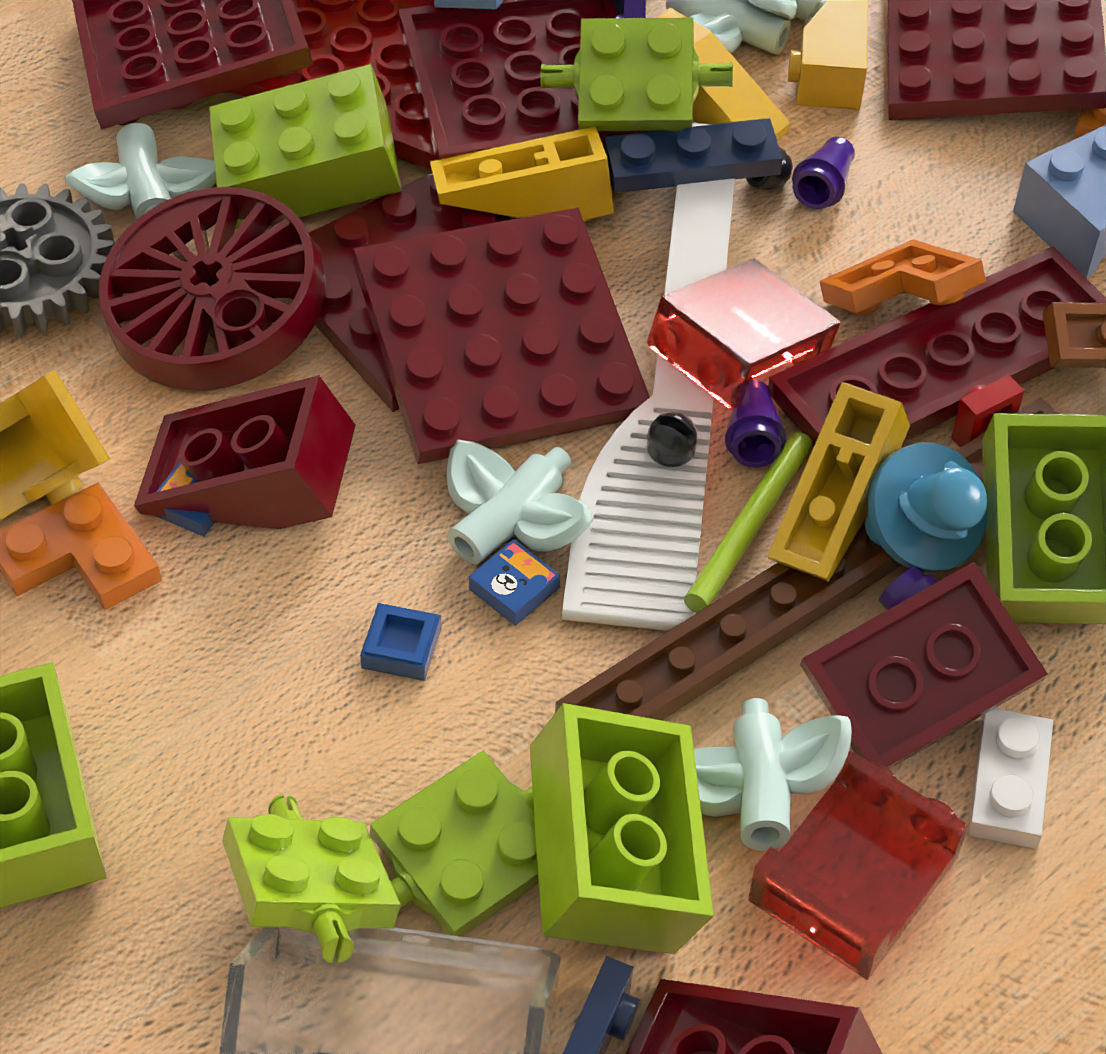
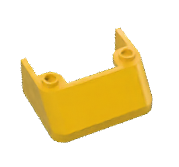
M55 369L0 402V520L44 495L51 505L59 502L84 486L78 475L111 459Z

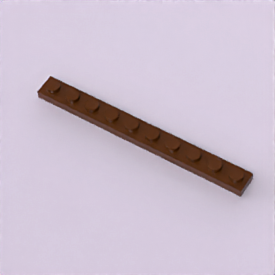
M1040 397L1015 414L1060 413ZM985 432L956 450L972 465L982 483V439ZM864 520L829 582L776 563L556 701L555 713L563 703L664 720L902 565L886 553L881 545L874 543L866 532Z

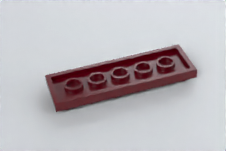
M1052 246L985 277L986 282L965 291L964 297L959 301L946 305L928 303L770 376L768 387L770 388L771 398L801 433L806 434L811 439L813 446H815L840 385L844 382L902 402L910 424L904 439L905 441L957 416L958 404L961 398L975 386H987L1007 375H1010L1021 385L1054 369L1050 368L1042 311L1052 302L1106 303V297Z

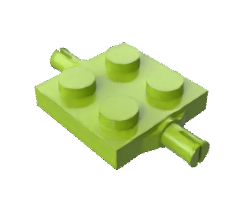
M694 17L581 19L580 50L575 58V64H541V89L575 88L579 101V130L595 126L597 131L683 130L692 127L693 103L699 92V86L733 87V62L699 64V58L694 48Z
M484 750L370 824L371 838L391 862L395 878L390 882L400 902L399 909L410 902L414 903L415 906L434 917L452 942H455L539 884L532 787L523 791L520 787L509 782Z
M279 795L271 800L268 806L269 814L258 815L254 818H227L222 842L251 927H289L311 932L317 937L321 947V954L328 963H333L334 955L337 963L346 961L352 955L354 944L347 931L358 928L394 929L400 902L364 822H356L344 817L305 820L301 817L296 799L291 795L287 796L286 802L284 795Z

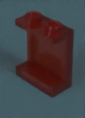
M753 258L661 296L647 344L652 350L725 407L732 410L742 404L749 383L753 378L787 362L796 365L831 349L841 321Z
M849 751L843 768L834 783L792 834L789 841L779 852L770 847L755 865L748 901L868 981L957 860L968 825L958 818L954 811L942 801L935 798H926L897 780L893 772L883 764L871 760L867 761L856 753Z

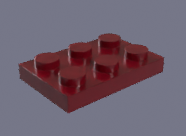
M975 562L966 565L803 657L800 666L831 716L840 715L850 719L852 730L850 746L871 779L1042 682L1048 675Z

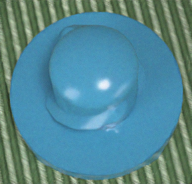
M917 443L895 450L887 456L877 468L868 492V515L866 516L865 527L868 536L874 543L881 545L886 553L907 568L916 566L922 572H936L953 568L967 560L980 545L987 526V494L977 472L962 455L949 447L937 443Z

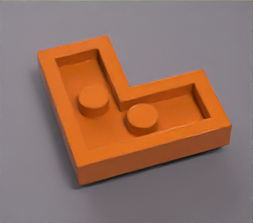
M912 239L819 282L825 303L845 309L853 315H864L879 310L883 306V301L900 293H908L929 300L934 305L954 303L964 297L965 291L986 282L981 259Z
M99 482L0 530V572L16 596L75 567L101 606L106 610L162 581L158 564Z

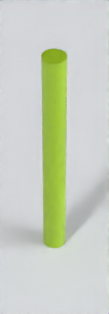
M794 432L789 437L780 455L774 460L684 597L686 606L693 612L698 613L712 604L812 449L813 443L806 434Z

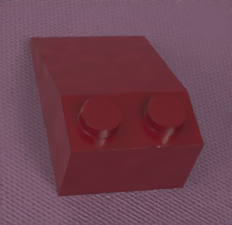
M319 375L164 415L134 507L140 514L167 517L163 509L166 508L210 513L211 522L271 529H282L331 518L356 424ZM179 462L193 477L200 480V482L156 492Z
M660 979L626 1054H882L859 1007Z

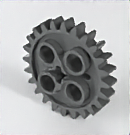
M20 183L15 195L9 196L0 187V333L5 326H13L16 337L21 338L26 330V326L35 324L37 329L44 334L48 330L47 320L55 318L67 326L70 324L68 311L71 309L86 314L90 312L87 297L99 298V281L102 268L115 243L110 224H105L102 210L91 211L88 198L84 197L73 202L71 191L67 188L55 197H52L48 184H43L36 194H28L26 185Z

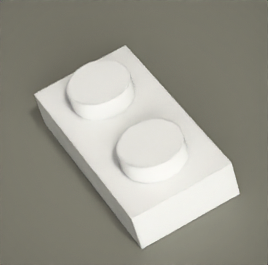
M996 708L983 715L967 836L1037 849L1043 830L1053 729L1052 719Z

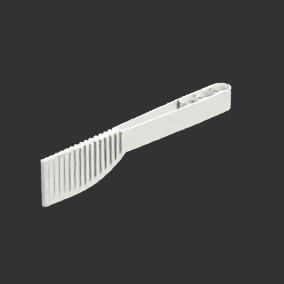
M692 123V127H694V126H703V125H712V124ZM735 178L677 185L653 395L635 409L616 429L599 453L587 477L579 501L589 508L593 521L579 537L571 542L562 620L669 631L693 616V611L686 606L684 597L697 577ZM671 411L682 413L690 418L697 432L696 452L693 458L688 463L678 467H666L658 464L650 457L647 451V434L651 423L660 414Z

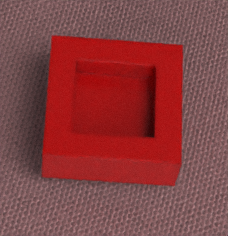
M1010 375L987 386L978 385L973 387L961 398L958 404V412L951 439L961 448L986 432L994 413L1015 414L1019 411L1025 390Z

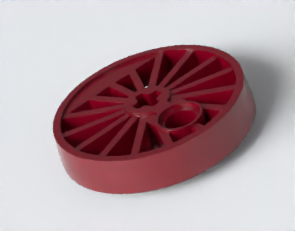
M214 187L188 192L173 197L147 211L118 238L105 260L99 281V300L102 314L110 336L123 359L135 371L151 381L184 390H213L238 385L252 380L279 365L303 343L315 326L321 313L326 291V278L320 255L299 217L288 206L267 194L236 187ZM238 219L244 220L235 231ZM215 225L209 246L206 230ZM193 239L197 250L196 256L185 245ZM295 242L298 244L296 246L289 247ZM304 270V274H290L293 272ZM273 298H294V299H293V301L291 302L290 305H287V304H285V303H283V302H280V301H278V300H275V299H273ZM132 320L121 328V323ZM208 333L217 342L219 353L203 355ZM186 336L181 356H173V352ZM153 338L147 348L142 346V344Z

